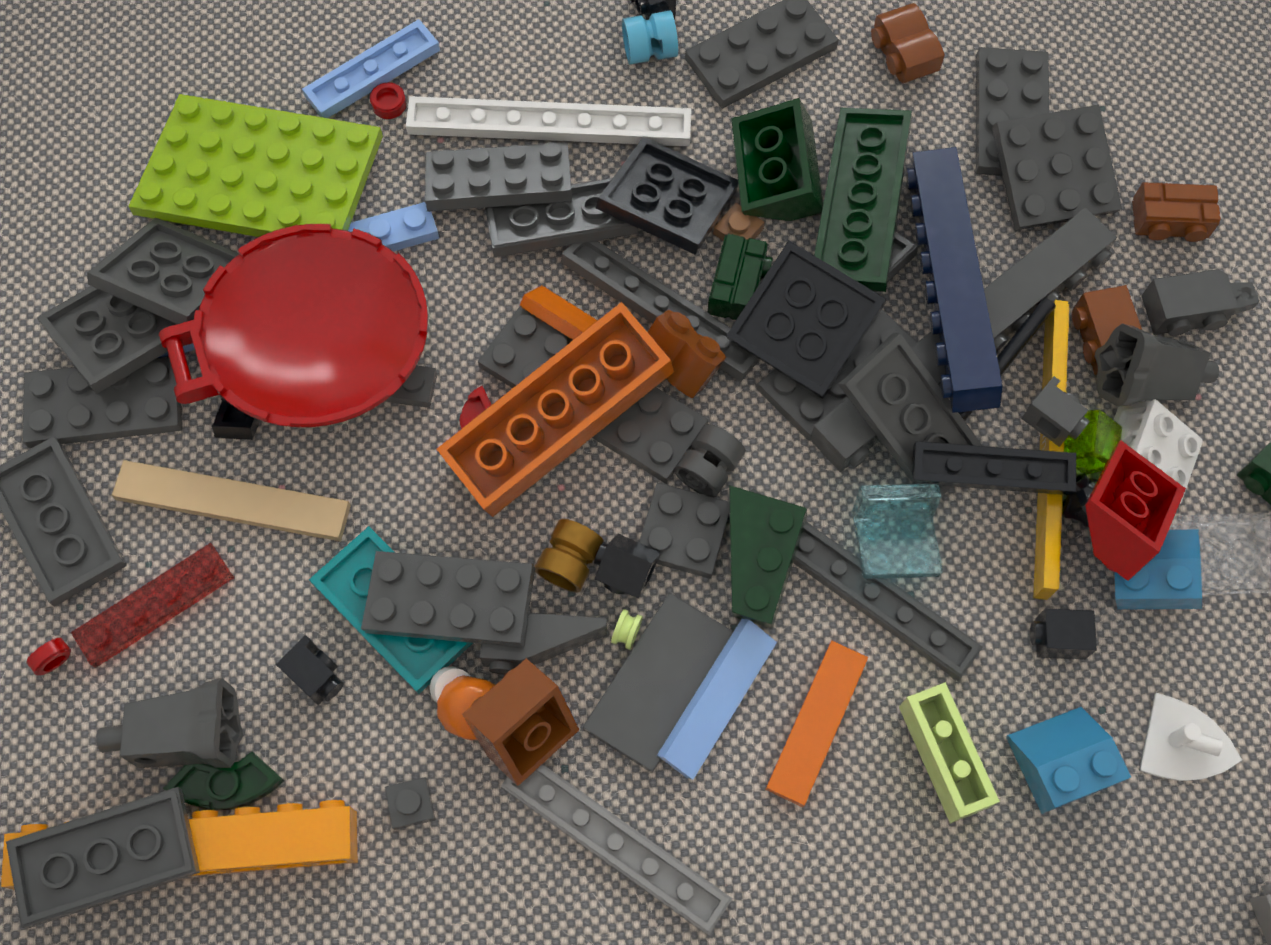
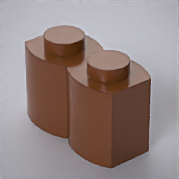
M915 3L876 15L874 28L871 30L873 44L877 49L881 48L882 52L886 55V64L889 72L892 75H896L901 83H906L941 70L945 56L943 48L937 36L929 29L921 9Z
M665 311L656 318L648 330L649 335L672 362L674 373L666 379L677 390L690 398H694L705 388L727 358L714 339L698 334L691 326L690 320L679 312Z

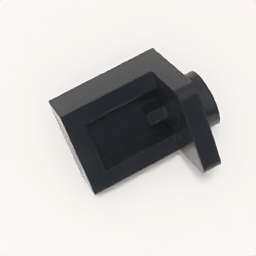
M221 396L222 402L212 425L214 437L253 440L260 420L238 410Z

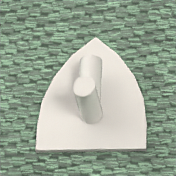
M1154 694L1139 771L1177 781L1202 780L1221 774L1242 761L1230 738L1214 720L1192 705L1163 694Z

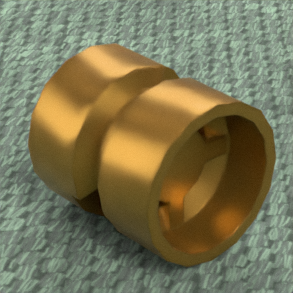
M560 519L549 541L553 547L543 549L535 565V572L544 580L561 589L578 593L581 591L590 573L586 564L593 563L604 540L595 531L578 522Z

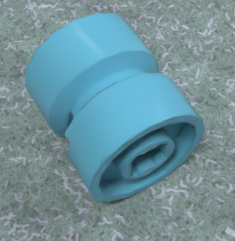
M671 10L652 13L649 20H645L642 15L622 19L624 48L629 65L648 62L652 55L658 60L678 56L677 30Z

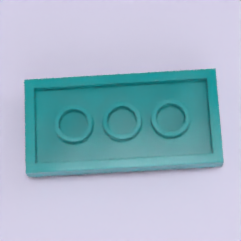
M368 526L315 573L309 581L419 695L430 685L433 676L440 669L450 666L473 643L365 633L361 629L376 551L395 553Z

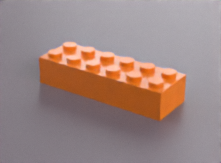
M620 302L436 450L483 510L494 517L674 373L672 362L628 308Z

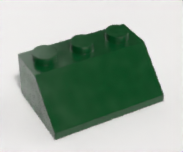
M800 98L731 118L742 213L749 216L783 221H794L822 213L823 197L813 124Z

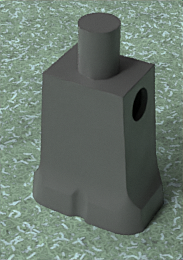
M1123 323L1114 329L1107 342L1095 352V359L1098 365L1096 382L1098 395L1117 407L1131 406L1142 401H1153V399L1195 400L1200 383H1213L1217 380L1219 366L1215 361L1209 360L1210 352L1183 340L1154 336L1139 328Z
M223 678L205 682L201 686L189 691L124 704L123 724L99 728L96 735L97 747L102 753L120 751V757L138 768L208 764L214 768H231L236 758L238 744L243 738L235 688Z

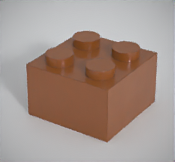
M527 658L517 667L508 671L500 682L484 696L476 699L471 707L462 714L487 757L517 786L579 731L558 685Z

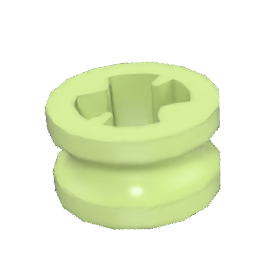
M623 609L613 632L611 643L616 645L618 642H623L625 648L631 650L639 632L643 616L638 614L636 617H632L629 615L628 610Z

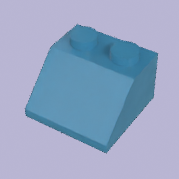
M1199 529L1169 530L1160 552L1129 581L1115 572L1117 610L1202 609Z
M1082 707L1006 736L1041 814L1131 778L1113 738Z

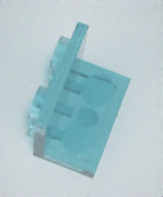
M939 484L860 485L852 515L864 578L941 576L943 567L933 523L934 514L941 500Z

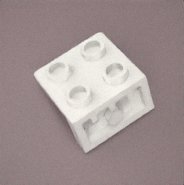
M1156 399L1138 402L1131 406H1121L1117 409L1095 469L1102 473L1115 445L1122 440L1183 487L1187 488L1203 441L1200 436Z

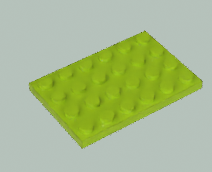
M179 94L128 207L135 216L152 219L158 218L169 222L260 237L282 228L304 224H331L332 229L348 231L382 141L381 127Z

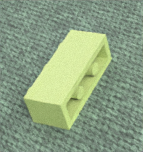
M946 682L908 696L901 703L899 709L949 822L953 823L999 803L998 796Z

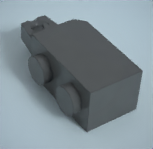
M1219 269L1153 279L1141 296L1153 334L1168 333L1170 336L1182 335L1191 329L1205 328L1207 331L1219 329L1228 323L1232 315L1253 309L1259 303L1252 282L1230 283L1228 274Z

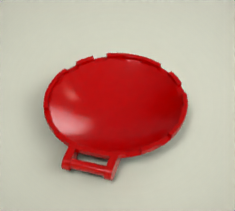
M304 224L267 233L239 248V255L233 258L225 267L219 266L210 277L203 289L205 295L199 310L195 311L194 320L166 327L159 332L161 345L168 351L176 386L174 387V393L178 403L189 404L221 395L238 410L267 423L288 427H319L344 422L374 409L386 401L404 384L415 369L426 343L428 310L424 291L416 273L401 254H395L384 246L381 239L355 228L350 232L332 229L331 224ZM192 343L194 344L202 377L195 379L191 378L183 346Z

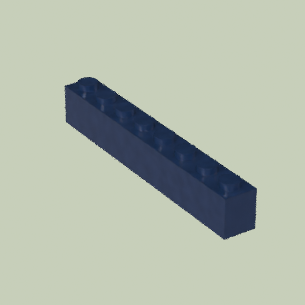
M957 147L912 152V167L906 168V180L908 190L914 189L915 195H911L912 217H919L920 223H915L917 245H924L925 252H920L922 275L929 274L930 281H925L927 304H934L935 311L930 312L932 335L939 334L940 342L935 343L937 366H944L946 373L940 377L942 397L950 398L952 413L1000 408L1003 385Z

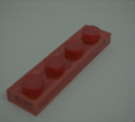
M209 543L72 631L71 634L89 664L97 668L235 577L215 546Z

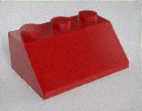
M1122 440L1115 445L1085 507L1094 556L1101 560L1106 568L1118 573L1129 581L1160 552L1186 488Z

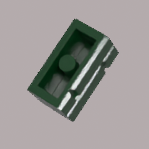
M729 233L725 235L709 296L707 312L710 315L723 318L730 317L732 320H737L760 285L761 278L764 279L771 268L773 258L766 256L768 249L766 241L752 238L745 239V237Z

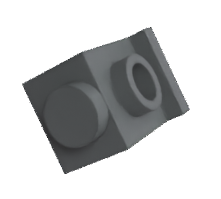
M1053 376L1030 404L1021 419L1060 447L1068 436L1076 440L1090 421L1084 417L1088 409L1081 405L1076 396L1060 390L1057 387L1060 380Z

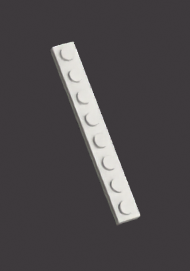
M409 96L406 130L407 134L620 144H638L644 136L661 145L690 146L691 108Z

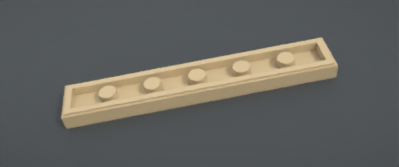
M127 460L122 462L112 493V497L117 501L340 542L351 507L349 501Z

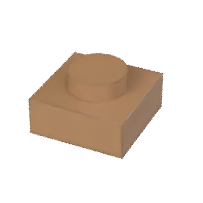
M735 203L714 226L713 234L722 241H724V237L728 233L745 237V239H756L763 231L765 222L758 217L744 215L741 206Z

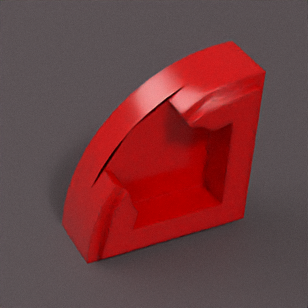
M483 386L478 387L468 396V400L465 402L460 414L461 429L492 405Z

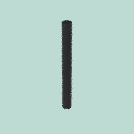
M1047 298L1042 299L997 356L1001 376L1056 308V305ZM973 411L958 413L966 421Z

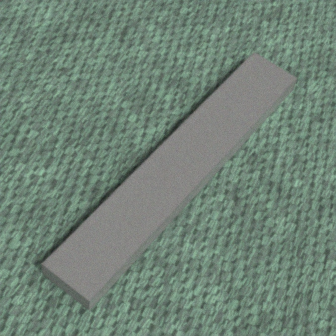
M543 764L519 786L509 777L501 785L503 790L707 936L710 935L733 899Z

